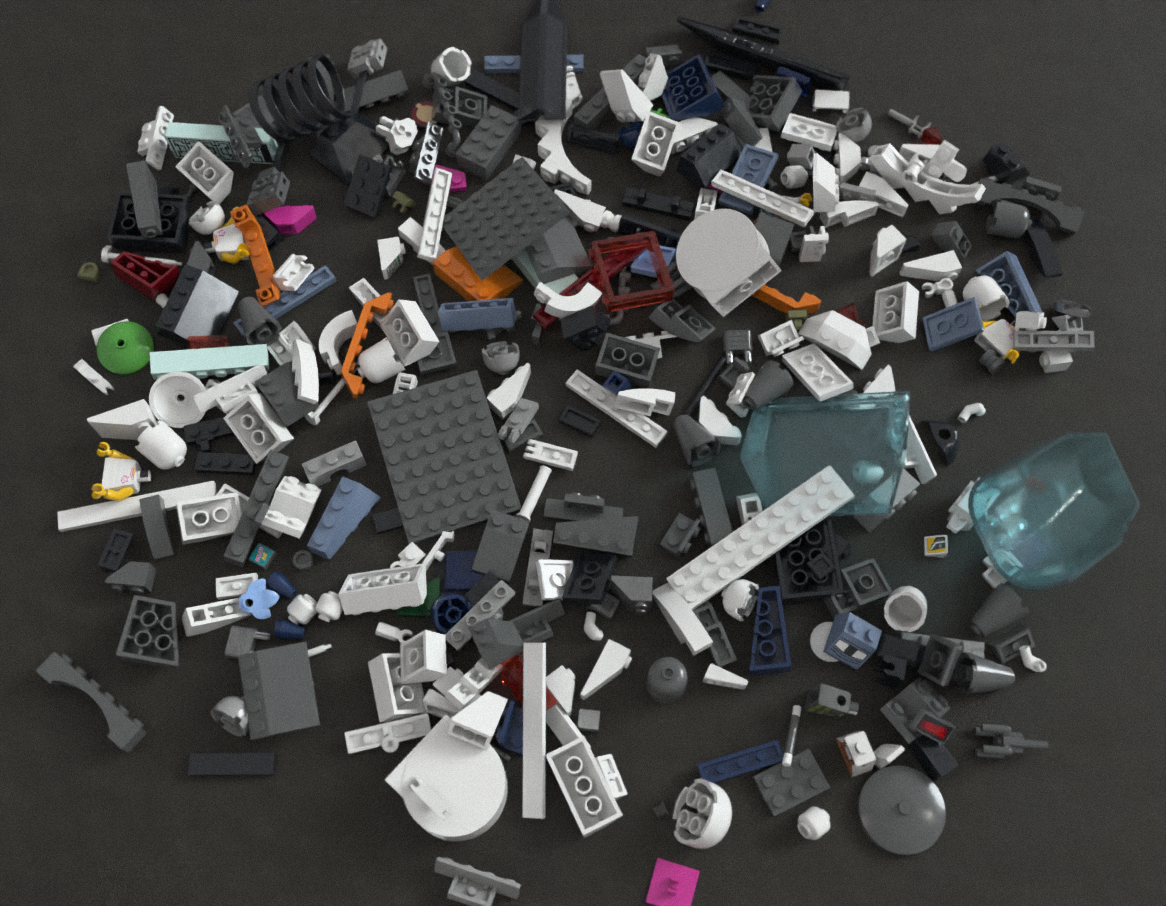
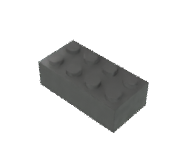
M491 105L457 151L458 167L488 180L522 132L521 121H518V117Z

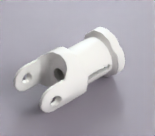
M919 152L913 155L908 163L907 170L902 173V179L907 183L913 184L917 181L918 174L923 171L928 161L921 162L918 159Z

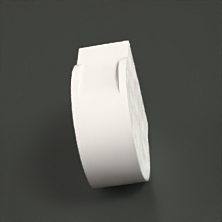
M731 209L712 210L697 217L681 235L676 250V262L681 276L698 294L707 299L723 317L782 271L771 258L766 240L750 219L744 214Z
M445 715L392 771L385 781L404 798L410 815L424 830L439 839L465 841L483 834L498 820L506 804L508 782L501 759L494 748L489 744L488 749L485 750L447 734L452 719ZM417 776L452 811L451 815L448 812L444 813L445 821L439 818L408 786Z

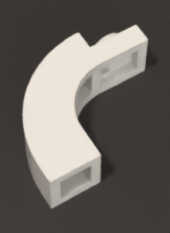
M541 282L537 285L534 296H536L538 301L547 304L544 311L559 318H565L587 307L595 306L602 295L601 291L588 282L574 296L559 295Z
M352 310L332 319L323 329L319 339L320 355L325 364L328 363L330 369H334L337 375L341 374L342 369L338 355L339 349L346 340L353 337L357 326V320Z

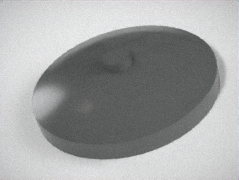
M900 765L885 767L871 775L859 793L857 810L861 826L874 844L889 853L896 855L920 853L931 847L938 840L944 829L946 810L943 797L934 782L914 768Z

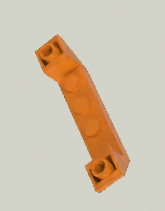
M245 204L230 211L235 227L242 232L246 245L250 247L248 252L260 289L256 290L259 303L265 307L279 300L281 290L273 278L276 272L262 229L249 207Z
M763 285L751 295L785 314L790 310H807V314L816 313L822 301L815 295L805 292L798 303L793 298L787 297L779 293L778 290Z
M392 293L383 294L366 302L363 306L341 369V376L353 399L357 400L358 395H362L365 388L363 377L350 373H354L357 365L354 362L355 358L361 354L363 347L360 345L361 341L367 337L368 329H366L368 322H372L374 312L386 316L387 311H391L394 301L391 300Z

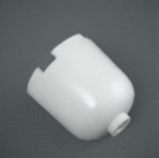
M451 47L433 61L431 73H437L447 81L445 87H451L462 82L470 75L471 61L463 50L460 51Z
M986 275L973 277L963 289L964 300L972 297L977 299L981 320L983 319L984 322L1000 316V311L1004 306L1006 308L1009 306V299L992 277Z
M387 337L363 351L358 357L360 367L357 370L363 378L366 377L372 383H380L405 370Z
M158 421V425L154 428L151 426L146 428L137 440L140 443L135 448L160 469L167 470L175 466L179 467L184 462L187 452L185 442L164 421Z
M901 586L895 589L888 597L884 607V617L887 623L895 630L915 631L925 621L927 600L917 588Z

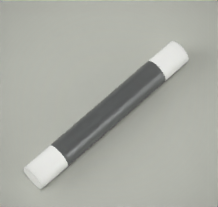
M798 705L793 706L782 761V765L790 767L801 713V707Z

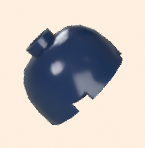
M644 120L630 122L631 126L628 128L623 126L618 131V136L624 146L629 149H635Z
M445 593L440 595L431 607L430 616L432 623L438 630L446 634L472 607L465 597L457 593Z

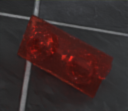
M227 335L188 336L189 349L229 347Z

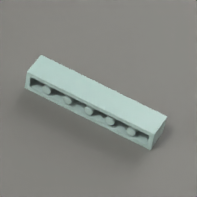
M267 344L150 352V368L154 380H157L164 374L176 371L186 372L200 379L211 375L225 377L227 374L238 375L259 364H263L266 371H270Z

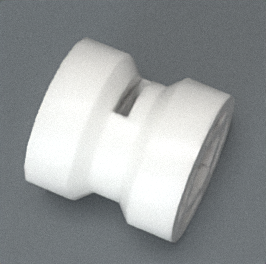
M606 210L600 227L610 228L613 232L618 233L622 216L619 214L615 216L611 211Z

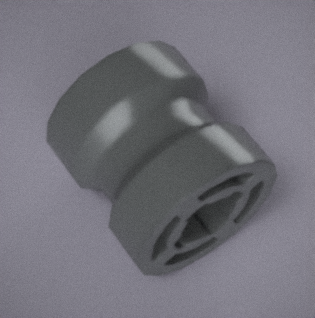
M992 348L978 360L980 364L988 368L991 374H994L1006 362L1002 357H998Z

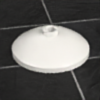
M176 371L164 374L151 387L149 393L150 408L159 421H164L170 427L184 428L185 425L197 423L205 415L206 411L200 413L193 396L205 391L206 388L198 378L189 373ZM182 394L184 396V400H180L178 398V395Z

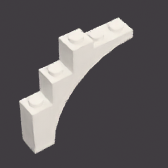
M566 100L565 120H545V116L541 115L535 122L536 134L542 138L538 143V155L545 159L540 166L541 177L547 182L550 181L553 184H556L558 180L563 184L571 182L576 191L588 195L591 192V180L581 174L571 164L561 142L565 124L572 115V102Z
M891 144L878 146L869 158L883 179L893 189L905 187L915 202L929 199L939 215L954 212L957 209V205L961 206L967 203L978 202L986 190L983 184L963 185L945 182L924 172L918 174L915 183H907L902 179V173L907 170L909 162Z

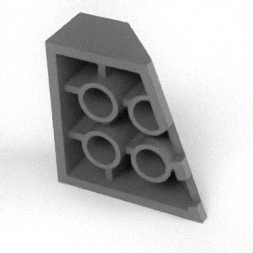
M754 75V84L750 89L751 98L748 100L746 107L756 125L761 128H768V131L780 132L801 95L802 89L795 77Z
M286 362L255 381L264 398L286 427L319 407L318 402L312 404L297 399L298 386H295V373H292V362Z
M134 595L116 656L124 661L157 667H179L176 603Z

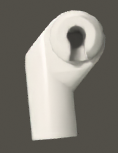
M587 612L584 632L591 640L600 641L603 638V632L595 625L596 614Z

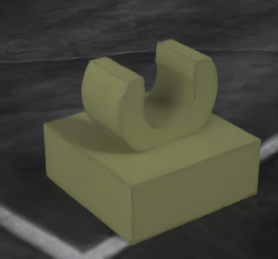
M395 191L392 196L396 199L393 203L394 208L398 209L399 205H402L401 213H406L408 207L414 208L417 203L404 193Z
M807 310L788 311L785 316V322L792 320L796 331H799L802 323L807 318Z

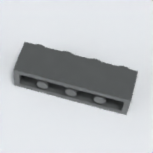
M398 70L365 82L360 107L364 106L366 109L374 106L373 102L380 101V103L389 101L390 96L395 95L398 98L406 95L405 91L408 90L402 71ZM357 85L344 89L345 112H350Z
M716 468L693 472L692 478L689 480L690 489L695 492L696 496L694 497L695 508H699L700 515H698V519L701 520L700 527L703 526L705 531L703 533L704 543L709 548L733 532Z

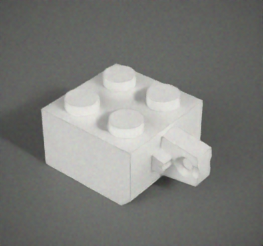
M980 477L975 483L971 481L948 510L951 514L947 518L949 522L946 527L955 534L960 530L969 531L999 493V490Z

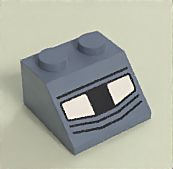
M850 612L836 614L823 652L858 670L877 649L882 630Z

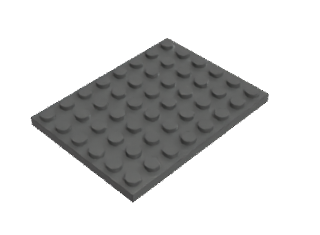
M477 370L367 402L409 544L441 536L442 531L452 532L487 522L492 509L508 515L521 510V504Z

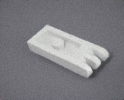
M532 439L528 440L527 444L530 446H526L525 451L529 453H524L523 458L573 471L578 451Z

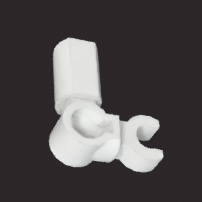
M943 278L939 282H935V284H923L922 290H930L925 292V298H930L934 294H941L945 308L958 303L955 293L952 291V280Z

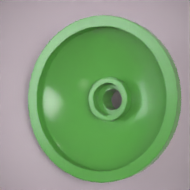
M124 321L109 326L101 334L97 342L96 351L99 361L107 370L119 375H129L142 370L150 362V352H154V342L150 333L143 326L135 322ZM124 342V345L119 346V343Z

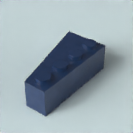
M780 586L759 588L750 676L791 672V660Z

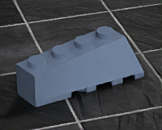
M1006 251L976 269L979 275L992 277L1009 299L1008 309L1015 317L1016 313L1020 311L1042 312L1017 256Z
M342 477L307 544L310 551L315 555L330 560L346 541L348 535L355 531L364 516L366 517L370 513V509L375 503L377 504L381 500V497L362 484Z

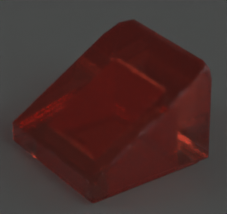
M936 126L924 129L921 136V141L926 145H940L943 140Z

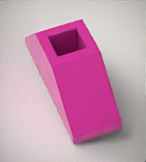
M308 205L277 207L261 213L262 217L280 234H298L316 220L317 217L314 207Z

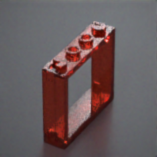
M655 231L591 242V249L588 250L589 259L593 260L594 275L598 276V289L602 290V302L606 304L608 312L672 301L674 287ZM647 246L660 288L614 296L601 253Z

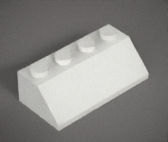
M423 563L349 574L339 592L344 614L359 615L370 611L375 613L384 609L396 610L405 606L416 607L423 604L427 595L426 566Z
M585 736L546 754V758L584 838L623 816Z

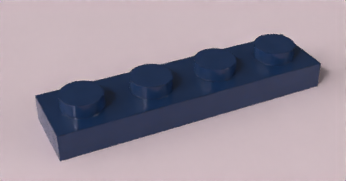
M778 740L698 764L697 769L701 779L717 783L781 763L783 761V754Z

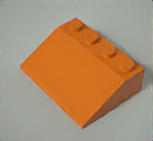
M457 246L446 250L432 262L435 274L467 301L505 299L523 282V279L504 264L484 280H481Z

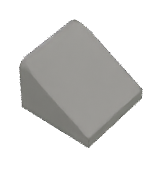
M579 709L577 729L579 731L598 732L600 711Z

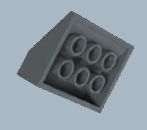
M569 215L525 247L538 279L543 284L592 268Z
M306 642L259 650L238 656L251 740L266 739L320 725Z

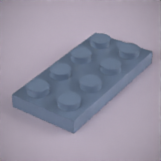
M746 144L732 174L764 188L778 159V154ZM725 191L722 192L719 198L720 205L750 215L756 206Z

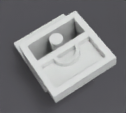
M284 476L275 491L262 525L300 539L309 522L315 503L320 496L321 489L314 484L300 482L295 477Z

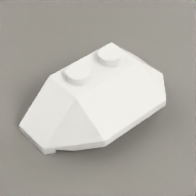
M833 310L807 318L798 332V336H803L805 340L815 343L818 347L860 370H863L871 356L865 327Z

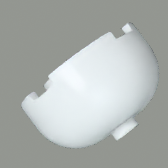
M695 779V783L689 788L684 787L676 801L672 819H677L674 835L679 842L697 849H705L716 845L726 835L732 819V807L728 795L721 787L704 779ZM686 803L688 806L697 809L698 813L696 814L685 809L680 812V810Z

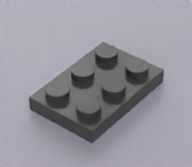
M810 749L793 756L790 767L783 766L781 762L753 776V780L773 817L830 789Z

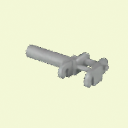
M892 109L888 112V116L909 126L908 133L912 132L918 135V139L920 136L925 135L932 124L929 122L927 126L922 128L916 125L919 116L911 120Z

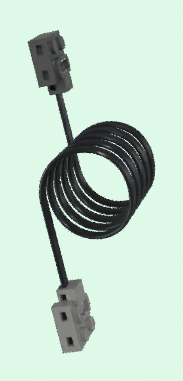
M380 38L370 40L367 44L361 47L357 46L352 50L347 70L354 80L358 79L349 114L345 113V93L340 76L332 61L324 54L313 56L310 60H304L296 64L295 67H288L282 70L281 73H275L268 76L267 79H261L252 84L249 91V103L252 113L261 128L270 137L279 142L272 167L261 171L258 180L252 184L247 206L255 216L282 206L285 203L290 181L283 172H279V167L286 143L293 142L298 138L310 135L313 132L349 119L357 114L366 77L372 74L374 69L377 71L382 69L387 48ZM317 60L324 65L332 80L337 98V108L330 101L326 83L316 67ZM303 66L307 69L308 81L301 72ZM288 72L292 74L293 86L287 79ZM274 79L278 81V90L272 84ZM259 85L263 86L266 106L274 120L281 127V134L269 124L260 109L257 98ZM314 95L323 106V115L316 108ZM301 104L309 113V121L303 117ZM287 111L295 120V128L289 124ZM331 115L336 117L335 120H331Z

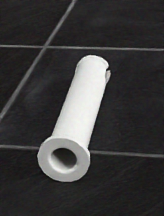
M540 466L520 512L516 514L517 518L531 521L530 516L552 472L550 468Z

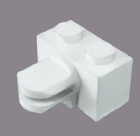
M944 140L922 172L937 179L944 174L953 181L959 182L965 177L967 169L964 165L953 159L959 149Z

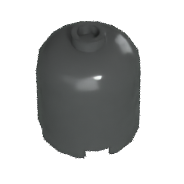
M997 198L992 204V207H995L993 214H988L985 230H987V234L1016 239L1021 237L1026 230L1030 229L1032 220L1029 219L1030 213L1025 206Z
M662 657L650 666L646 677V689L655 701L663 704L673 703L684 694L688 680L684 665L678 659Z

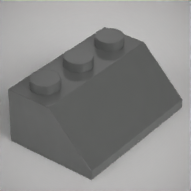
M606 333L596 362L595 374L609 378L615 370L627 378L631 385L649 389L660 348Z

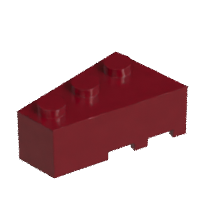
M125 251L110 262L116 277L155 302L158 295L166 294L175 286L180 276L176 265L168 266L158 260H155V262L146 260L143 256Z

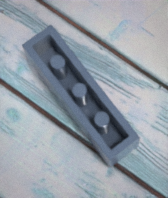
M513 298L442 303L438 311L443 332L473 331L475 329L490 330L499 327L510 328L514 326L517 318Z

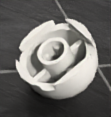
M215 200L206 204L208 207L204 209L202 207L199 208L189 219L190 222L188 224L202 235L212 234L214 230L222 227L225 222L224 211Z
M740 579L724 588L722 597L725 611L731 617L744 621L742 617L744 615L748 617L757 602L758 596L755 595V591H759V585Z

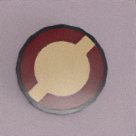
M420 101L412 107L410 119L415 121L417 129H425L428 121L438 126L442 124L432 120L433 101Z

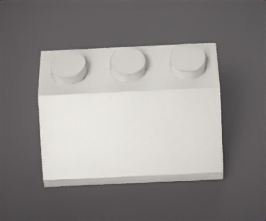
M647 111L631 160L642 170L660 177L665 170L680 123Z
M199 141L176 165L180 172L219 205L231 192L234 172Z
M814 153V212H835V204H839V175H835V167L819 154Z
M908 281L875 292L872 326H874L879 340L901 343L916 339L919 291Z
M399 299L380 324L403 366H407L430 355L439 343L438 338L416 301Z
M262 393L248 395L224 417L226 423L256 464L264 461L270 450L279 452L294 439Z
M382 653L368 662L380 722H389L426 713L423 703L424 692L422 683H401L400 653Z

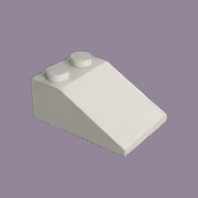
M623 69L601 71L600 76L611 110L616 115V118L621 122L643 121L647 111H650L653 107L648 98Z
M144 399L87 418L88 423L102 438L137 440L149 426L154 428L158 425V419Z
M238 492L176 502L183 545L234 534L242 515Z

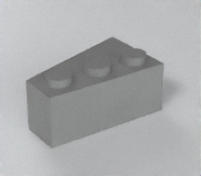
M902 468L871 493L853 517L870 533L884 519H889L895 513V509L899 510L903 507L906 499L910 501L918 493L916 489L920 483Z

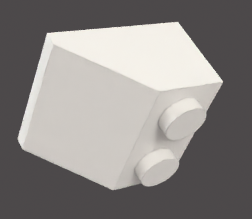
M893 225L882 228L877 233V238L873 243L870 255L869 275L871 277L899 258L907 240Z
M424 630L400 644L401 683L435 681L447 674L445 635Z

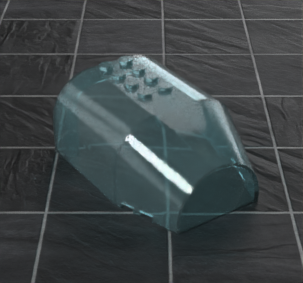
M1069 432L1039 442L976 481L971 488L968 499L971 520L993 566L1007 581L1027 590H1042L1072 583L1122 544L1124 539L1121 535L1128 532L1129 527L1127 523L1134 519L1141 505L1106 432H1091L1088 434H1084V432L1077 434Z

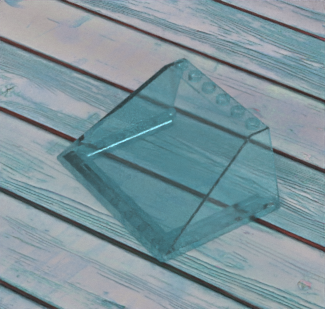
M911 392L841 394L821 402L815 396L777 398L753 410L740 454V461L764 508L767 509L830 465L855 495L852 500L830 515L863 516L869 514H891L907 456Z

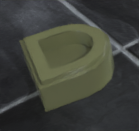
M88 262L82 265L77 276L82 280L97 282L100 269L95 263Z

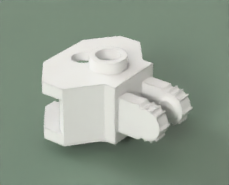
M381 117L380 123L382 125H377L376 131L386 137L385 140L389 143L391 152L396 155L407 152L418 132L415 121L410 118L393 121L387 117Z

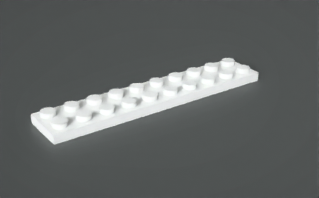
M829 465L666 579L693 611L848 503L855 495Z

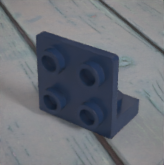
M511 700L509 705H505L502 715L504 717L503 726L499 725L496 738H498L497 742H499L501 749L523 755V709L517 708L515 701Z

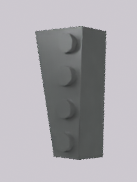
M638 516L556 523L553 543L632 556Z

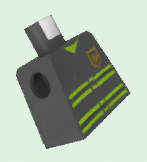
M821 683L808 690L805 711L839 718L848 713L856 715L859 704L850 701V692Z

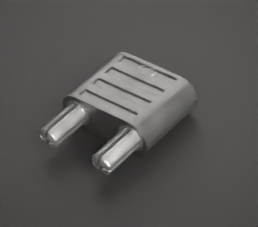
M232 626L225 649V657L238 659L239 655L254 652L256 640H269L270 633L258 632V629Z

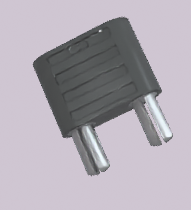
M727 330L722 332L723 351L726 355L727 364H732L733 355H745V362L748 364L749 361V364H751V353H753L751 331Z

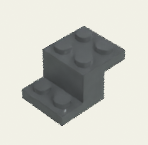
M920 676L880 709L908 743H911L921 734L910 726L921 708L933 712L939 718L950 709L947 700L942 695H938L933 689V684L928 679H924L923 676Z

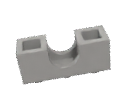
M356 440L302 463L309 482L317 487L330 482V476L336 471L346 469L350 473L367 465Z

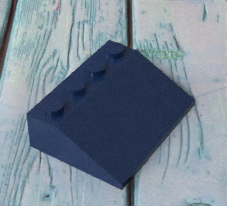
M700 54L667 73L668 80L662 92V98L671 120L707 116L724 107L710 72Z

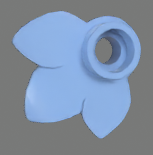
M257 579L249 584L247 593L241 595L238 605L243 612L252 613L257 619H267L271 617L269 607L277 603L280 595L274 591L266 590V579ZM252 599L253 604L249 607L246 606L245 601Z

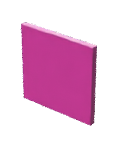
M657 858L646 902L656 906H691L700 871Z

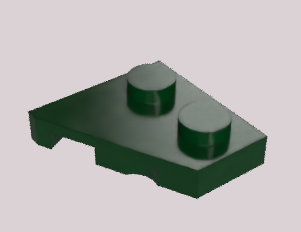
M440 578L426 583L427 595L423 604L416 607H401L397 610V616L431 618V607L440 596Z

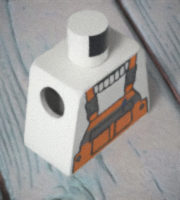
M855 731L836 738L851 777L873 769L876 757L864 731Z

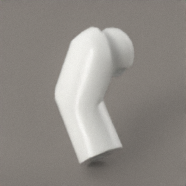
M981 403L967 405L957 419L962 423H966L971 414L976 413L977 416H982L985 414L986 409Z
M1028 645L1019 648L1025 667L1036 672L1046 670V663L1033 656Z

